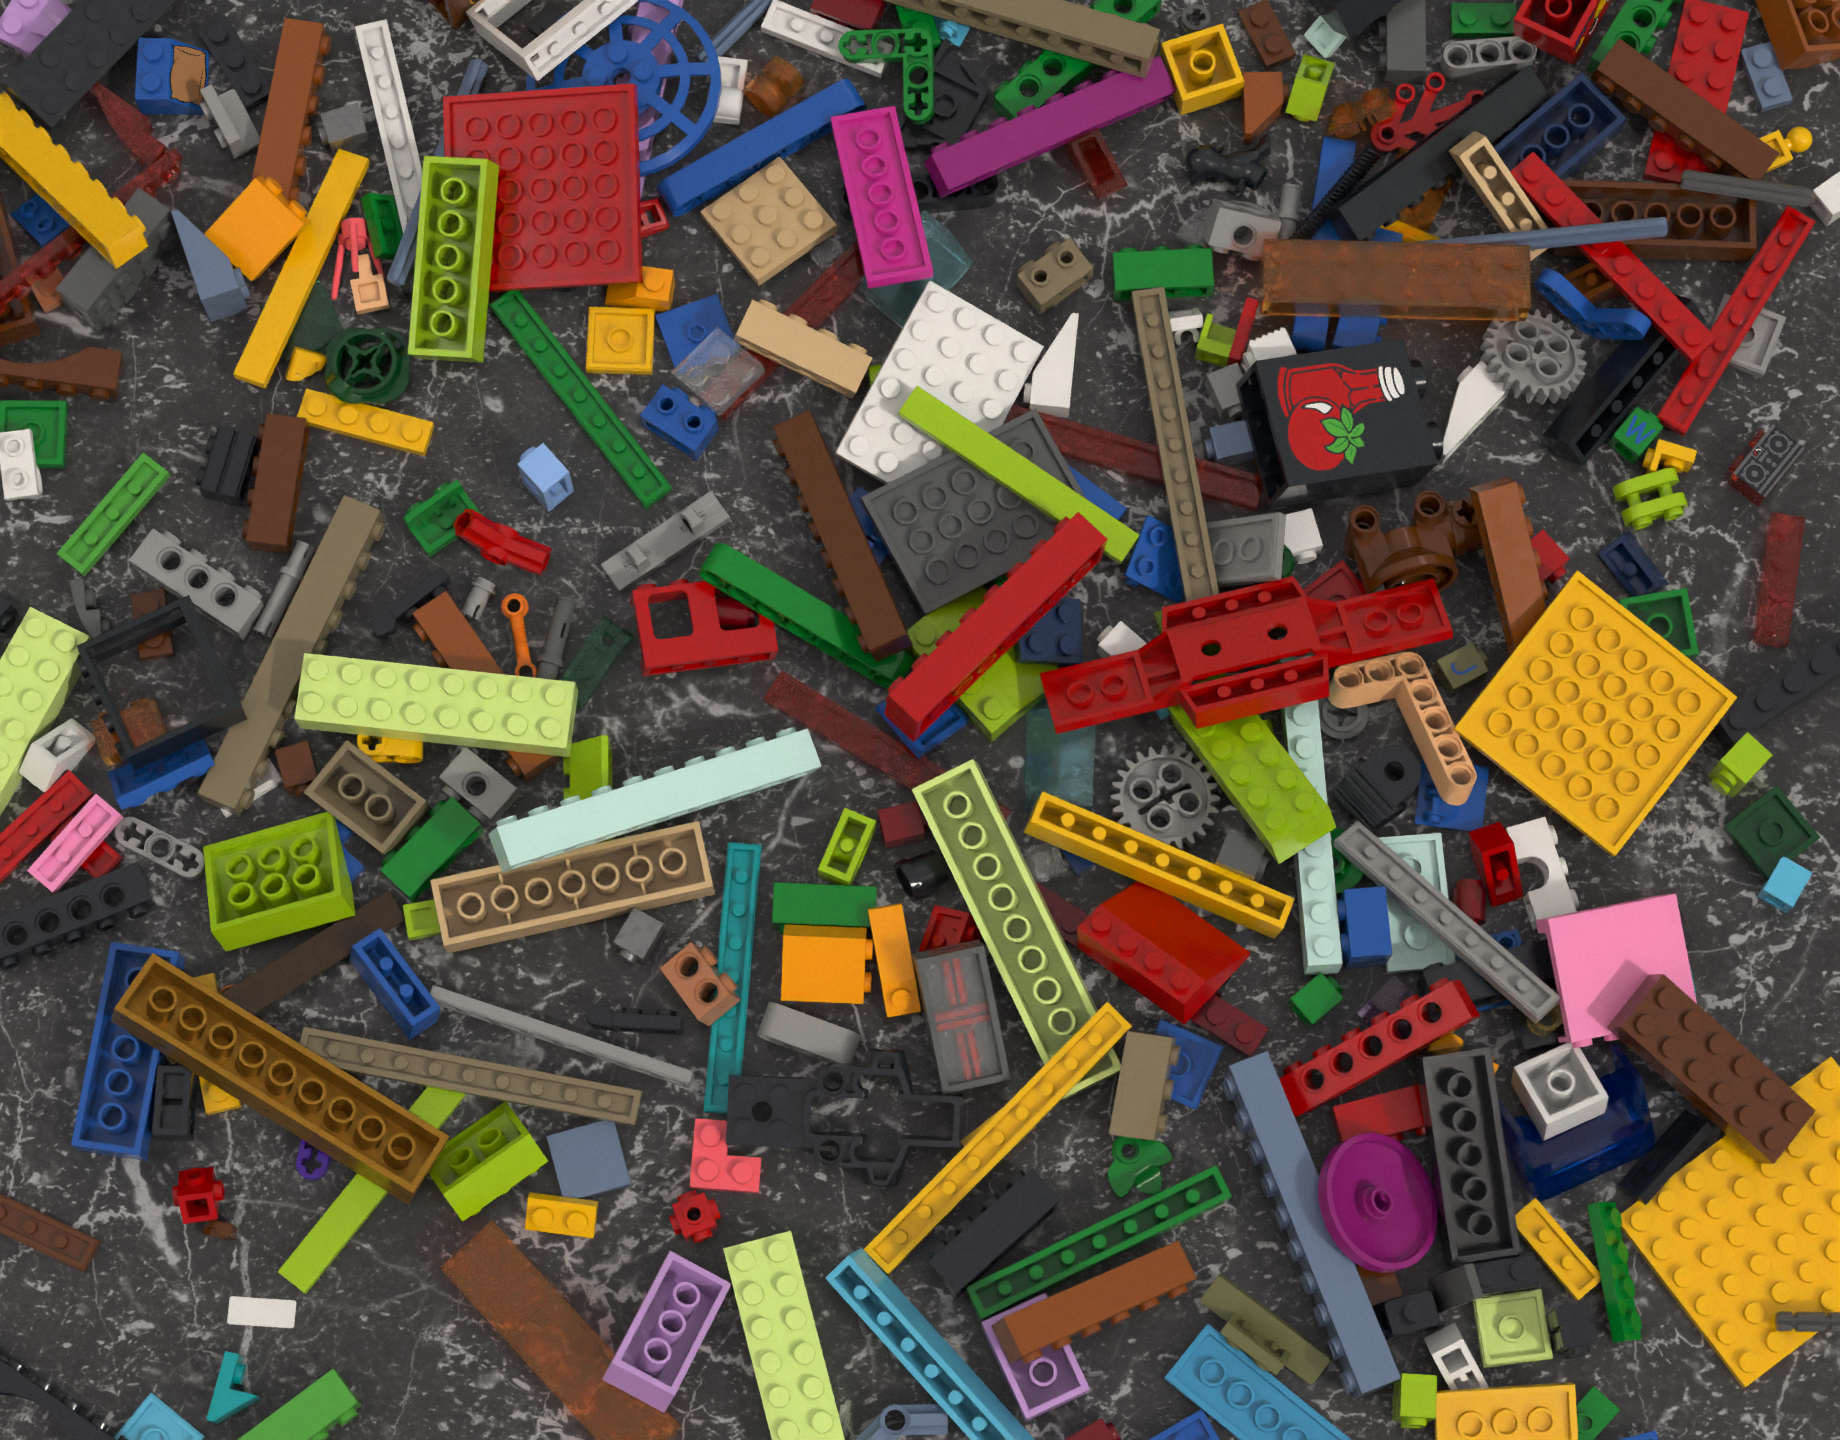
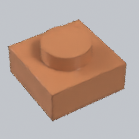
M58 267L28 282L45 314L64 304L55 289L64 279Z

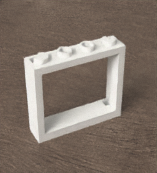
M480 0L468 9L466 13L481 37L538 81L638 0H583L523 49L497 28L532 0Z

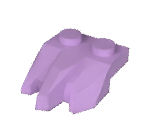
M11 0L0 18V42L21 52L24 58H26L62 22L72 9L61 0Z

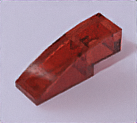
M96 82L93 87L113 133L133 159L152 176L156 177L171 159L167 147L150 135L154 129L149 118L102 84Z
M1098 127L1063 145L1071 162L1097 200L1128 185Z

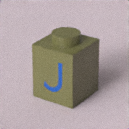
M1471 642L1438 659L1433 670L1448 696L1451 697L1485 679L1489 671L1487 669L1489 662L1485 653L1481 649L1477 650Z

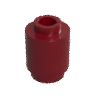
M718 596L715 599L720 627L723 630L749 628V625H755L756 611L732 597Z
M1475 879L1456 881L1455 888L1452 889V903L1477 925H1484L1486 923V890L1483 889V883Z

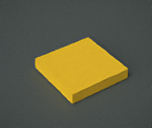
M589 307L586 373L652 375L655 309Z

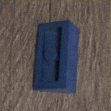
M1630 532L1622 533L1597 553L1630 597L1658 593L1669 585L1668 581Z

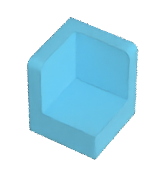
M1782 857L1769 879L1761 887L1757 897L1787 913L1794 907L1812 872L1792 860Z

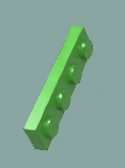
M142 453L56 553L58 557L85 577L171 476L169 472L145 453Z

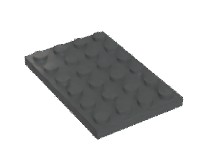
M1036 408L988 432L1086 498ZM952 451L860 498L863 508L923 616L1006 575L1016 563L1021 562L1024 564L1032 557L1030 551L1040 540L1044 539L1047 542L1055 534L1053 529L1058 524L1055 520Z

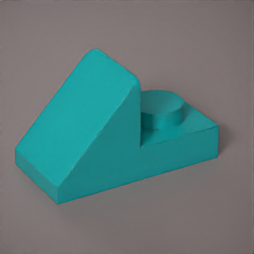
M225 1351L206 1418L207 1421L220 1424L261 1399L257 1395L235 1390L236 1384H242L246 1373L247 1365L243 1364V1356Z

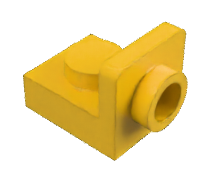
M1658 439L1653 449L1647 448L1642 467L1647 468L1646 474L1656 472L1658 464L1663 465L1664 469L1675 468L1677 473H1682L1683 471L1688 473L1694 463L1697 450Z

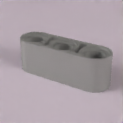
M1518 36L1455 41L1446 46L1439 69L1444 78L1450 81L1506 77L1515 69L1528 65L1532 67L1537 54V46L1520 39ZM1522 52L1527 56V59H1518L1513 53ZM1481 55H1490L1495 61L1486 62L1481 58ZM1449 58H1459L1463 64L1454 65L1449 61Z
M773 1002L768 1003L756 1034L766 1041L826 1063H852L862 1038L861 1035L851 1030Z

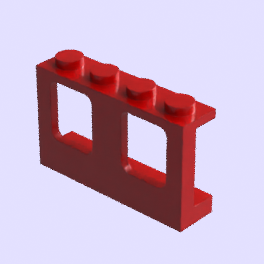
M680 579L669 583L670 586L656 587V584L649 583L640 585L636 590H632L629 603L634 608L642 655L640 663L642 677L774 660L776 657L778 645L774 622L757 613L758 626L729 631L723 630L719 623L715 595H723L725 593L703 579L701 582L690 583L687 579ZM687 599L693 633L689 636L657 639L653 634L648 604Z

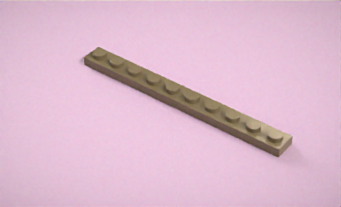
M1164 287L1131 291V301L1184 600L1187 602L1219 594L1165 289Z
M303 1027L300 1039L301 1045L346 1072L636 1127L642 1098V1091L309 1027Z

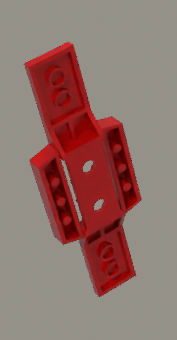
M1290 576L1277 581L1261 583L1162 607V634L1140 649L1039 674L1056 734L1179 704L1196 729L1330 697L1329 668L1452 639L1453 630L1434 578L1333 602L1309 598L1294 576ZM1273 628H1283L1287 631V635L1283 639L1274 640L1268 636V632ZM1207 644H1217L1221 648L1220 652L1214 656H1207L1201 650ZM1308 652L1315 654L1314 656L1191 685L1193 680L1203 681L1209 676L1226 672L1237 673L1242 668L1259 664L1270 665L1275 660L1292 656L1303 657Z

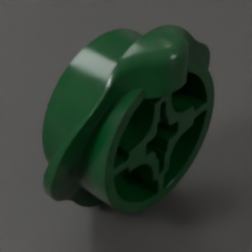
M357 327L341 331L330 341L326 352L325 381L329 392L338 400L349 404H385L396 400L405 392L410 380L409 367L411 355H408L409 343L399 332L390 328L366 329ZM366 343H380L378 346L373 345L368 350L357 348ZM391 354L392 365L386 377L383 368L389 360L388 356ZM349 355H351L353 363L347 371L349 375L345 378V364ZM366 362L373 365L369 370L364 367ZM369 381H375L379 383L378 385L368 389L356 388L358 385L362 387L365 383Z

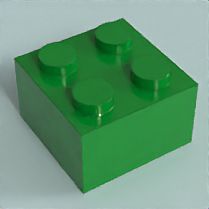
M1687 588L1619 599V604L1686 657L1695 659L1698 656L1699 651Z

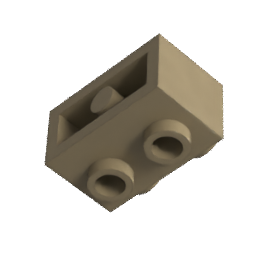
M1070 238L1063 243L1060 241L1053 243L1044 252L1045 256L1036 262L1034 260L1028 261L1018 270L1016 286L1040 316L1092 279L1094 267Z

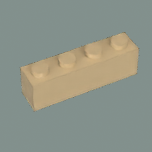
M1474 131L1449 150V153L1504 233L1549 229L1486 136ZM1548 248L1517 252L1520 256L1532 261Z
M752 299L733 342L851 399L854 397L872 360V357L866 355V349L854 343H849L847 346L837 341V336L828 330H814L806 326L808 322L794 314H790L788 317L777 312L778 308L774 304L762 299L759 302Z

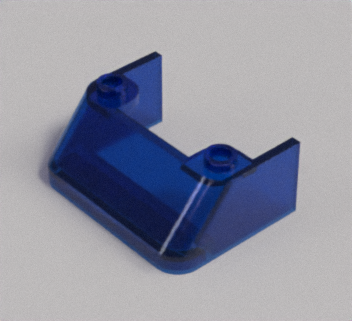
M1617 1044L1610 1046L1616 1071L1599 1079L1609 1096L1605 1113L1547 1140L1542 1139L1535 1124L1529 1117L1517 1116L1513 1118L1498 1098L1504 1143L1525 1186L1537 1200L1551 1199L1645 1155L1654 1146L1656 1138L1642 1076Z

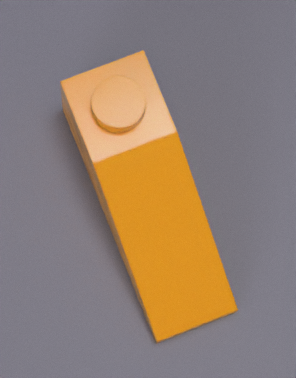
M898 903L868 909L887 1018L921 1012L902 904Z

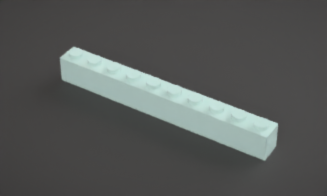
M1308 652L1303 657L1292 656L1276 660V664L1314 656V654ZM1318 700L1281 708L1284 749L1327 803ZM1329 832L1294 854L1304 975L1339 973L1343 964L1331 835Z
M791 727L776 733L777 738L766 741L765 737H759L745 743L747 748L738 751L735 750L734 746L717 751L715 753L716 758L706 761L704 756H699L686 761L684 768L675 771L673 766L664 767L653 772L655 777L643 780L642 775L625 780L622 782L624 787L612 790L611 785L604 786L592 791V797L581 800L580 796L576 795L560 802L561 807L549 810L548 805L541 806L529 811V817L517 820L516 815L501 819L496 822L498 827L488 834L502 873L812 774L821 767V763L808 728L796 732L795 727Z

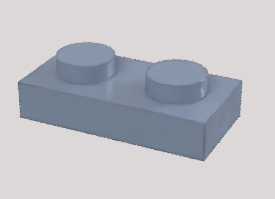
M1771 41L1740 50L1739 58L1759 112L1791 104L1793 98Z

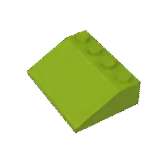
M981 587L940 609L926 614L907 630L913 646L905 650L915 661L924 653L929 656L937 648L935 645L937 640L947 630L953 633L961 625L959 620L971 607L977 610L985 602L982 598L987 593V590ZM1013 645L955 703L992 743L1045 697L1039 673L1059 668L1054 665L1016 663L1015 645Z
M328 812L203 847L211 932L225 951L355 916L352 885L336 820Z

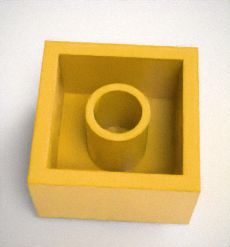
M1223 23L1161 43L1159 56L1177 90L1173 97L1180 116L1242 96L1245 81Z

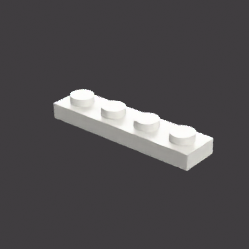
M778 0L772 1L761 25V32L878 78L882 77L888 63L854 64L847 62L842 57L838 44L842 35L846 32L854 31L853 29ZM867 39L869 46H860L857 40H852L851 46L846 47L851 54H856L857 48H867L868 54H873L871 48L872 39ZM880 40L877 50L882 54H888L893 51V45Z

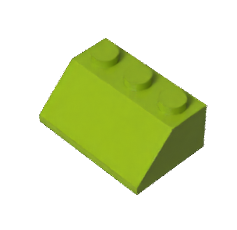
M601 735L571 744L570 757H563L564 775H570V787L564 788V800L579 795L581 800L592 797V791L611 785L613 790L612 748L608 735ZM610 838V839H607V840H604V841H601V842L610 841V840H613V838Z
M503 1102L449 1140L428 1173L463 1222L470 1216L479 1213L484 1206L500 1195L507 1193L511 1187L525 1177L534 1174L548 1160L508 1103Z

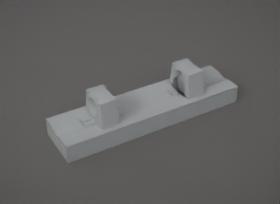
M710 491L603 562L601 568L621 594L729 522L730 516L712 491ZM684 520H687V521H688V523H689V525H690V528H691V530H692V533H691V531L688 529V527L686 526V524L683 522Z

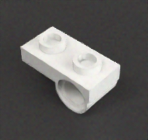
M718 56L721 68L722 92L719 108L713 122L739 125L748 60Z
M24 429L0 433V467L4 499L10 501L39 497L43 491L40 470L36 465L32 430Z

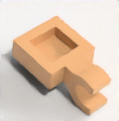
M369 254L358 255L360 278L350 280L357 314L389 309L390 305L383 274L373 275Z

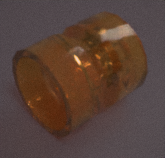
M776 55L761 69L762 76L756 75L743 89L747 99L760 112L771 118L777 116L787 105L786 98H793L805 85V81L799 72L786 60Z

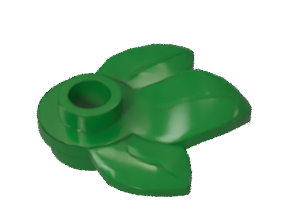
M1117 1137L1111 1148L1114 1161L1108 1170V1180L1114 1193L1122 1198L1133 1186L1146 1194L1156 1195L1160 1193L1162 1176L1159 1167L1169 1163L1173 1158L1168 1148L1157 1140L1143 1141L1138 1138ZM1126 1145L1132 1146L1135 1150L1134 1156L1125 1157L1122 1154V1148Z

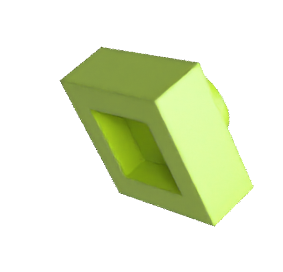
M434 899L403 905L409 941L441 935Z

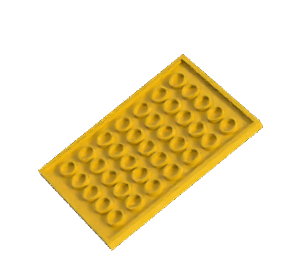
M1832 1057L1825 1060L1790 1087L1816 1111L1774 1164L1757 1163L1731 1138L1725 1135L1677 1171L1647 1205L1637 1201L1621 1213L1622 1225L1620 1229L1742 1388L1747 1387L1818 1333L1795 1331V1329H1792V1331H1778L1775 1327L1776 1313L1780 1311L1792 1312V1314L1797 1312H1825V1315H1828L1830 1312H1840V1067Z

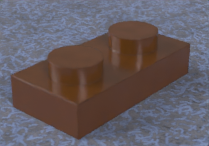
M1262 0L1238 11L1237 18L1265 71L1295 58L1296 53L1268 0Z
M164 589L131 594L134 620L168 605ZM172 630L138 645L139 657L142 662L175 656Z

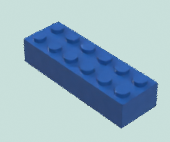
M111 942L71 1146L78 1151L147 1161L153 1128L157 1065L165 1066L166 1057L162 1052L116 1025L111 1020L115 1006L152 953L181 971L184 970L185 958L178 951Z

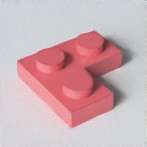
M695 1118L690 1189L759 1194L762 1159L759 1157L728 1155V1145H726L727 1121Z

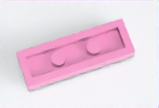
M95 794L27 871L53 894H56L124 817L100 796Z

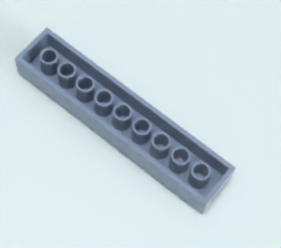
M1268 1051L1229 1065L1224 1075V1082H1221L1223 1092L1228 1102L1233 1100L1237 1108V1114H1234L1236 1124L1241 1134L1246 1132L1250 1140V1146H1247L1249 1156L1254 1166L1259 1164L1261 1167L1263 1178L1260 1179L1263 1191L1267 1198L1273 1197L1276 1210L1273 1211L1276 1223L1280 1230L1286 1229L1290 1242L1286 1243L1289 1255L1293 1263L1298 1261L1303 1271V1275L1299 1276L1306 1295L1312 1294L1315 1300L1316 1307L1313 1308V1313L1319 1327H1325L1330 1337L1326 1341V1345L1332 1360H1339L1343 1373L1339 1374L1345 1392L1347 1394L1352 1392L1354 1399H1357L1396 1383L1401 1379V1376L1354 1262L1335 1244L1323 1221L1318 1199L1319 1175Z

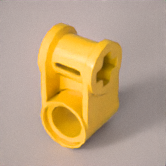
M367 735L357 736L358 748L377 763H418L423 761V741ZM372 739H378L380 743L376 744L375 750H370L368 746L372 744Z

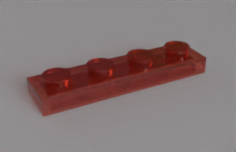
M1774 512L1769 517L1753 643L1786 648L1789 644L1805 524L1804 517Z

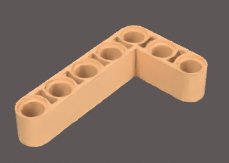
M1402 652L1339 666L1335 670L1329 686L1330 697H1328L1330 703L1338 708H1351L1395 698L1440 797L1450 805L1464 804L1468 800L1477 778L1476 771L1459 734L1453 730L1455 727L1423 658L1417 653Z

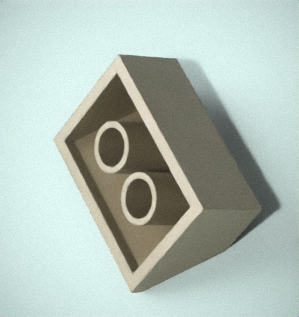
M348 740L345 741L304 791L306 796L383 855L406 839L410 831L431 810L424 798Z
M1141 1030L1127 1031L1109 1134L1153 1141L1159 1139V1133L1165 1134L1168 1123V1114L1163 1113L1165 1100H1171L1174 1090V1080L1169 1079L1172 1065H1178L1181 1046L1176 1045L1177 1037Z

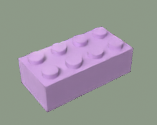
M670 1251L602 1380L665 1413L707 1334L731 1283Z

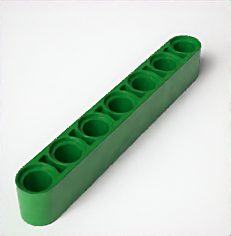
M715 543L699 570L700 577L710 585L885 689H888L898 677L902 676L905 679L914 663L913 657L904 650L876 662L871 652L864 654L856 637L862 632L858 624L852 626L848 616L726 544Z

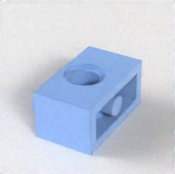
M544 443L537 448L534 446L529 448L521 455L520 462L517 465L522 482L548 512L574 492L569 471Z

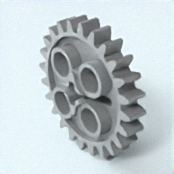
M1523 308L1520 315L1515 309H1511L1508 316L1502 312L1497 320L1493 319L1482 337L1484 341L1480 346V350L1484 351L1481 361L1489 363L1485 371L1496 373L1493 379L1494 383L1500 381L1505 383L1502 391L1506 392L1512 388L1515 390L1514 398L1517 399L1521 394L1526 395L1527 403H1530L1534 397H1537L1541 405L1545 403L1547 398L1553 404L1557 402L1559 397L1565 400L1570 392L1573 393L1585 375L1583 370L1587 362L1582 359L1586 352L1577 349L1581 344V340H1572L1570 338L1574 332L1573 329L1566 331L1562 329L1564 321L1561 320L1555 324L1552 322V314L1542 318L1539 309H1536L1534 315H1530L1527 308Z
M1163 745L1160 754H1156L1155 750L1149 747L1146 758L1138 751L1135 755L1136 764L1127 759L1124 763L1126 771H1117L1116 778L1120 782H1112L1111 790L1118 794L1111 795L1109 803L1119 806L1112 809L1111 816L1122 817L1118 824L1170 846L1173 845L1177 849L1182 850L1183 842L1188 847L1193 848L1195 844L1194 836L1203 841L1206 836L1204 829L1212 830L1214 825L1210 818H1217L1219 810L1212 807L1220 802L1219 796L1212 795L1217 791L1218 783H1208L1212 775L1209 771L1201 772L1204 765L1201 761L1196 764L1191 763L1192 752L1187 754L1185 758L1180 757V747L1175 749L1173 755L1168 754L1166 745ZM1164 773H1173L1178 777L1179 781L1168 783L1163 779L1162 775ZM1186 785H1189L1191 787V789H1186L1181 792H1178L1182 787ZM1143 788L1148 791L1150 797L1139 799L1134 795L1133 791ZM1162 796L1164 799L1172 798L1170 804H1168L1165 800L1158 803L1159 797ZM1182 801L1193 802L1196 810L1192 812L1185 811L1180 807L1179 803ZM1152 807V808L1149 810V812H1147V813H1145V814H1143V815H1140V814H1139V811H1140V810H1146V809ZM1159 816L1164 818L1168 825L1162 828L1156 827L1151 823L1150 819Z

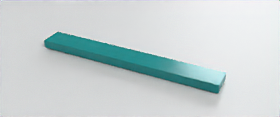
M728 842L716 968L721 974L726 972L735 982L737 988L734 992L740 1001L711 1024L704 1113L727 1115L729 1074L742 1075L762 845ZM714 988V1000H715V998L717 997V994H718L717 988Z

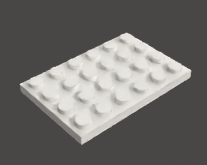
M928 281L834 455L884 484H888L951 452L948 448L897 415L917 385L987 433L1002 426L1044 346L934 282Z

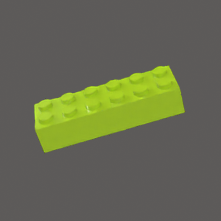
M424 156L408 355L418 359L483 363L499 165L489 159Z
M1226 673L1209 676L1207 679L1200 681L1198 683L1227 677L1228 675ZM1180 704L1167 707L1173 725L1278 864L1336 828L1327 803L1258 714L1196 729Z

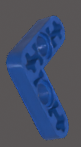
M1543 269L1534 283L1535 288L1579 330L1595 339L1642 340L1651 326V321L1644 314L1634 309L1596 308L1565 277L1552 269Z

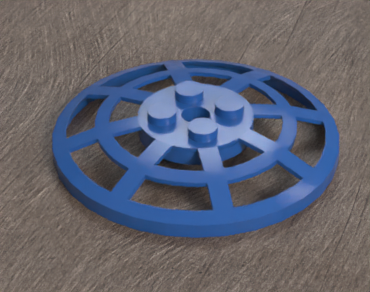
M638 0L639 2L652 3L671 11L659 24L639 16L620 15L606 26L609 27V43L602 45L595 51L584 44L573 52L586 61L582 77L563 81L565 67L570 57L568 56L555 67L553 84L535 89V79L527 74L526 91L615 85L613 80L617 74H629L631 78L627 84L634 83L637 85L638 115L649 107H652L662 115L651 125L639 130V142L655 136L668 127L670 123H673L686 134L678 144L665 153L639 162L640 177L656 173L675 164L695 148L713 123L719 108L722 92L721 68L717 52L709 35L687 11L668 0ZM682 20L689 24L700 38L707 53L708 62L688 63L682 45L670 32ZM622 25L640 26L651 30V32L639 44L623 40ZM664 39L674 51L678 63L658 65L651 51ZM690 76H710L708 100L701 117L694 124L680 112L689 93ZM680 77L676 97L673 103L669 104L659 96L662 78Z

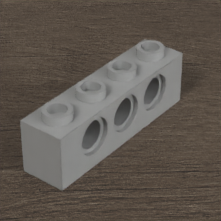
M152 529L129 559L133 568L178 599L189 595L196 611L241 641H244L257 623L265 607L262 600H260L263 596L249 585L242 588L233 582L235 577L224 568L219 566L215 570L207 565L208 559L197 550L192 548L188 552L180 547L181 541L170 532L165 530L161 534ZM178 558L181 560L180 565L176 569H165V565L170 559ZM205 576L208 578L206 585L202 588L192 587V583L197 577ZM232 594L235 596V600L231 605L225 607L219 605V601L224 595Z

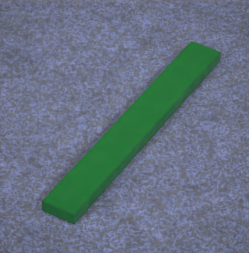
M507 291L490 303L489 308L642 506L647 509L672 491L671 485L521 292Z

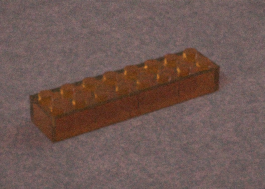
M1264 239L1262 244L1260 315L1525 321L1531 309L1530 245Z
M493 1220L440 1267L596 1440H672L682 1430V1427L667 1410L663 1413L602 1380L615 1355L613 1351Z

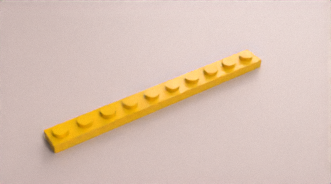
M1106 1002L863 1250L887 1274H890L1133 1026L1109 1002Z

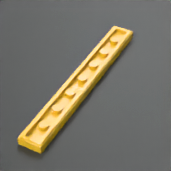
M338 149L307 215L311 222L297 236L233 373L236 379L266 389L341 228V222L345 219L370 165L368 158Z

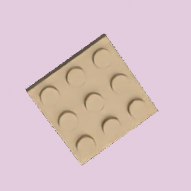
M780 156L700 211L704 221L758 286L838 231L837 224Z

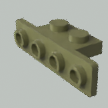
M1221 1274L1216 1277L1200 1300L1203 1305L1227 1322L1220 1331L1225 1336L1226 1342L1231 1347L1243 1350L1253 1357L1254 1363L1264 1371H1271L1277 1375L1282 1367L1286 1366L1308 1384L1312 1385L1331 1361L1330 1355Z

